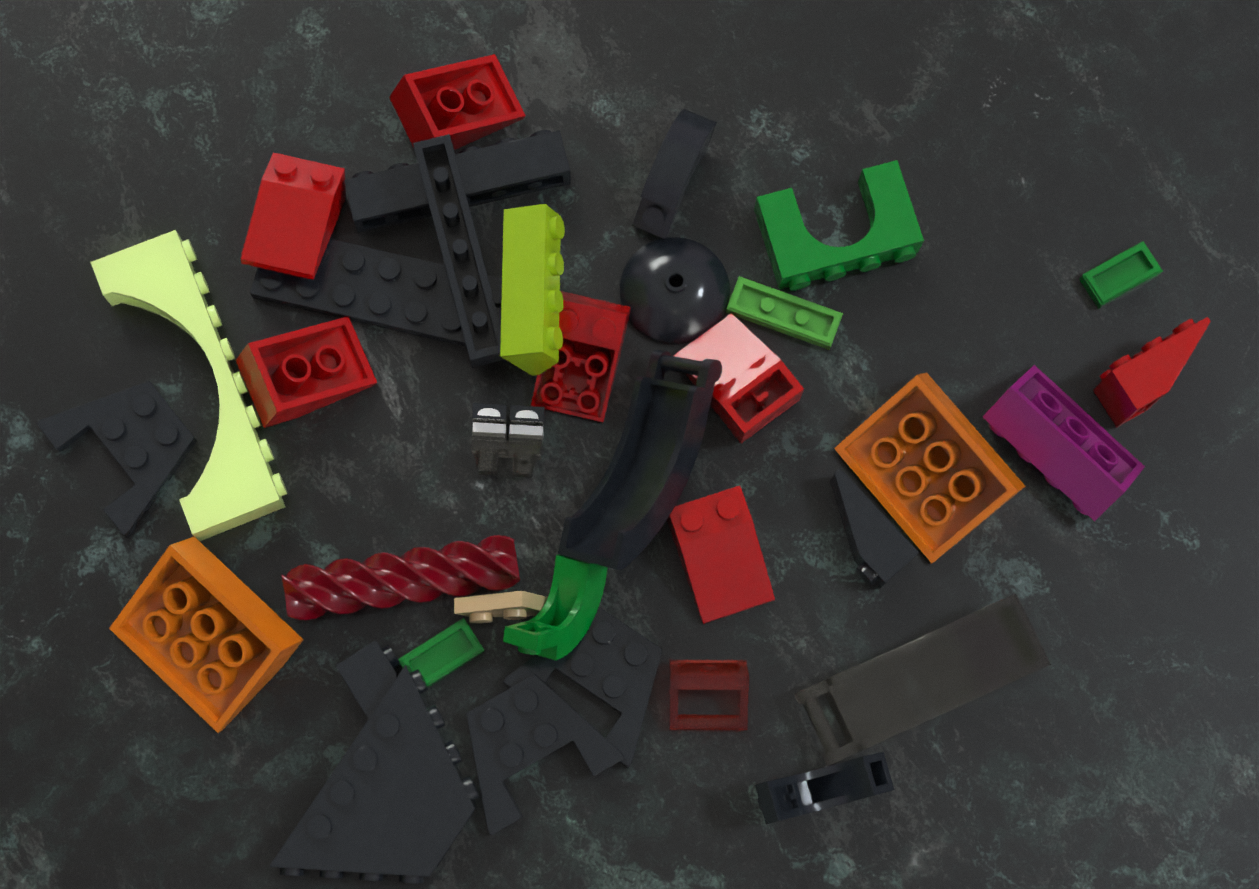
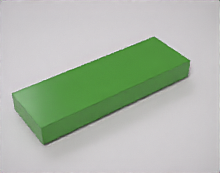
M740 276L726 309L728 314L732 313L736 317L828 350L832 346L843 315L841 312Z

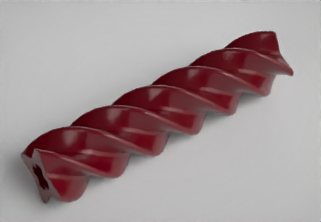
M505 535L487 537L477 545L467 541H455L445 545L439 551L429 547H416L408 550L401 557L385 552L376 553L362 563L353 559L342 558L331 562L324 569L315 565L303 564L291 569L286 576L282 574L287 616L297 620L315 619L323 616L328 611L336 614H350L361 610L367 605L374 608H389L400 604L405 599L413 602H428L438 598L443 593L451 596H467L476 592L481 587L497 591L506 590L520 581L515 541L513 538Z

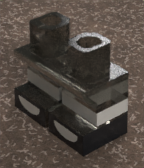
M473 403L471 449L473 456H475L479 475H498L499 457L513 458V476L533 477L536 461L541 460L546 418L545 407L511 405L509 440L507 441V405Z

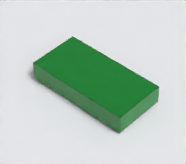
M1144 241L1084 273L1079 280L1097 308L1100 309L1159 276L1163 270Z
M463 618L398 660L403 668L405 665H409L412 672L419 669L429 688L484 653L485 650Z

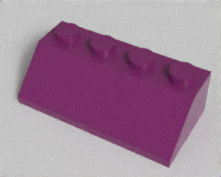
M1035 365L1020 377L983 416L996 435L1004 437L1010 442L1024 461L1032 463L1039 469L1052 487L1060 489L1072 500L1074 507L1080 513L1088 515L1094 522L1125 493L1145 468L1139 460Z

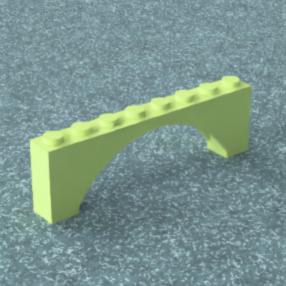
M173 230L92 261L91 265L102 294L111 306L123 303L139 307L173 322L202 347L213 368L220 402L216 441L200 479L188 496L179 499L192 535L199 541H202L285 508L282 496L287 494V490L279 473L273 475L268 463L274 460V456L267 440L263 439L260 441L255 428L261 426L259 417L253 405L246 406L242 394L247 393L248 389L240 371L234 373L229 362L235 359V355L228 339L224 338L221 340L217 327L222 326V322L215 305L208 307L204 294L210 293L202 272L195 273L191 262L197 260L191 242L189 239L182 241L177 231Z

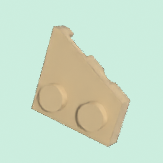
M514 591L454 598V614L469 617L470 623L493 622V617H503V619L507 620L526 619L527 616H536L548 597L526 591Z

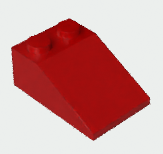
M495 54L405 74L389 96L412 145L416 142L450 134L453 148L456 150L523 120L526 116Z
M273 152L261 180L241 255V264L314 280L346 199L345 168Z
M349 317L248 343L235 360L264 428L299 418L372 387L377 383Z
M740 485L674 507L667 518V522L702 624L775 601L754 523Z

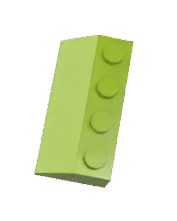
M547 204L504 209L500 356L532 376L540 375L559 362V349H561L563 344V336L559 327V312L563 310L560 275L564 272V261L560 254L561 239L564 237L565 227L561 216Z

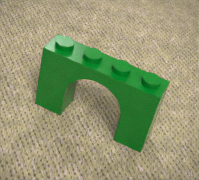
M898 160L862 169L858 185L869 216L870 230L862 240L850 246L833 247L816 240L804 226L792 188L756 198L754 212L779 290L787 287L792 291L809 286L813 280L825 278V281H833L845 276L847 271L860 269L861 272L871 271L881 266V262L895 259V262L899 263L908 261L916 256L924 239Z

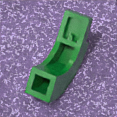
M556 555L552 586L544 606L532 619L505 626L503 642L518 646V651L521 653L538 655L555 661L566 656L579 644L593 622L603 595L608 567L564 555Z

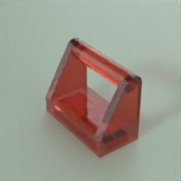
M669 660V730H747L749 694L747 661ZM678 690H738L739 715L678 714Z

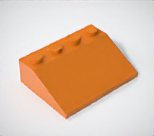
M927 372L916 375L834 448L931 563H934L1026 487Z
M195 536L169 545L109 628L217 733L221 732L274 677L304 640Z

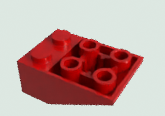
M561 291L563 310L559 312V327L563 336V344L561 349H559V362L540 375H537L531 406L545 407L548 410L604 422L631 307Z
M732 313L673 355L698 361L709 358L721 362L722 374L720 379L715 382L710 405L741 444L797 403L804 391L802 385L782 360ZM686 374L696 386L698 376Z
M1208 317L1197 323L1192 318L1174 328L1172 330L1173 333L1162 339L1159 336L1141 347L1142 351L1133 357H1130L1129 354L1121 357L1109 366L1110 369L1099 376L1102 381L1094 388L1093 392L1116 427L1149 410L1170 391L1211 321Z

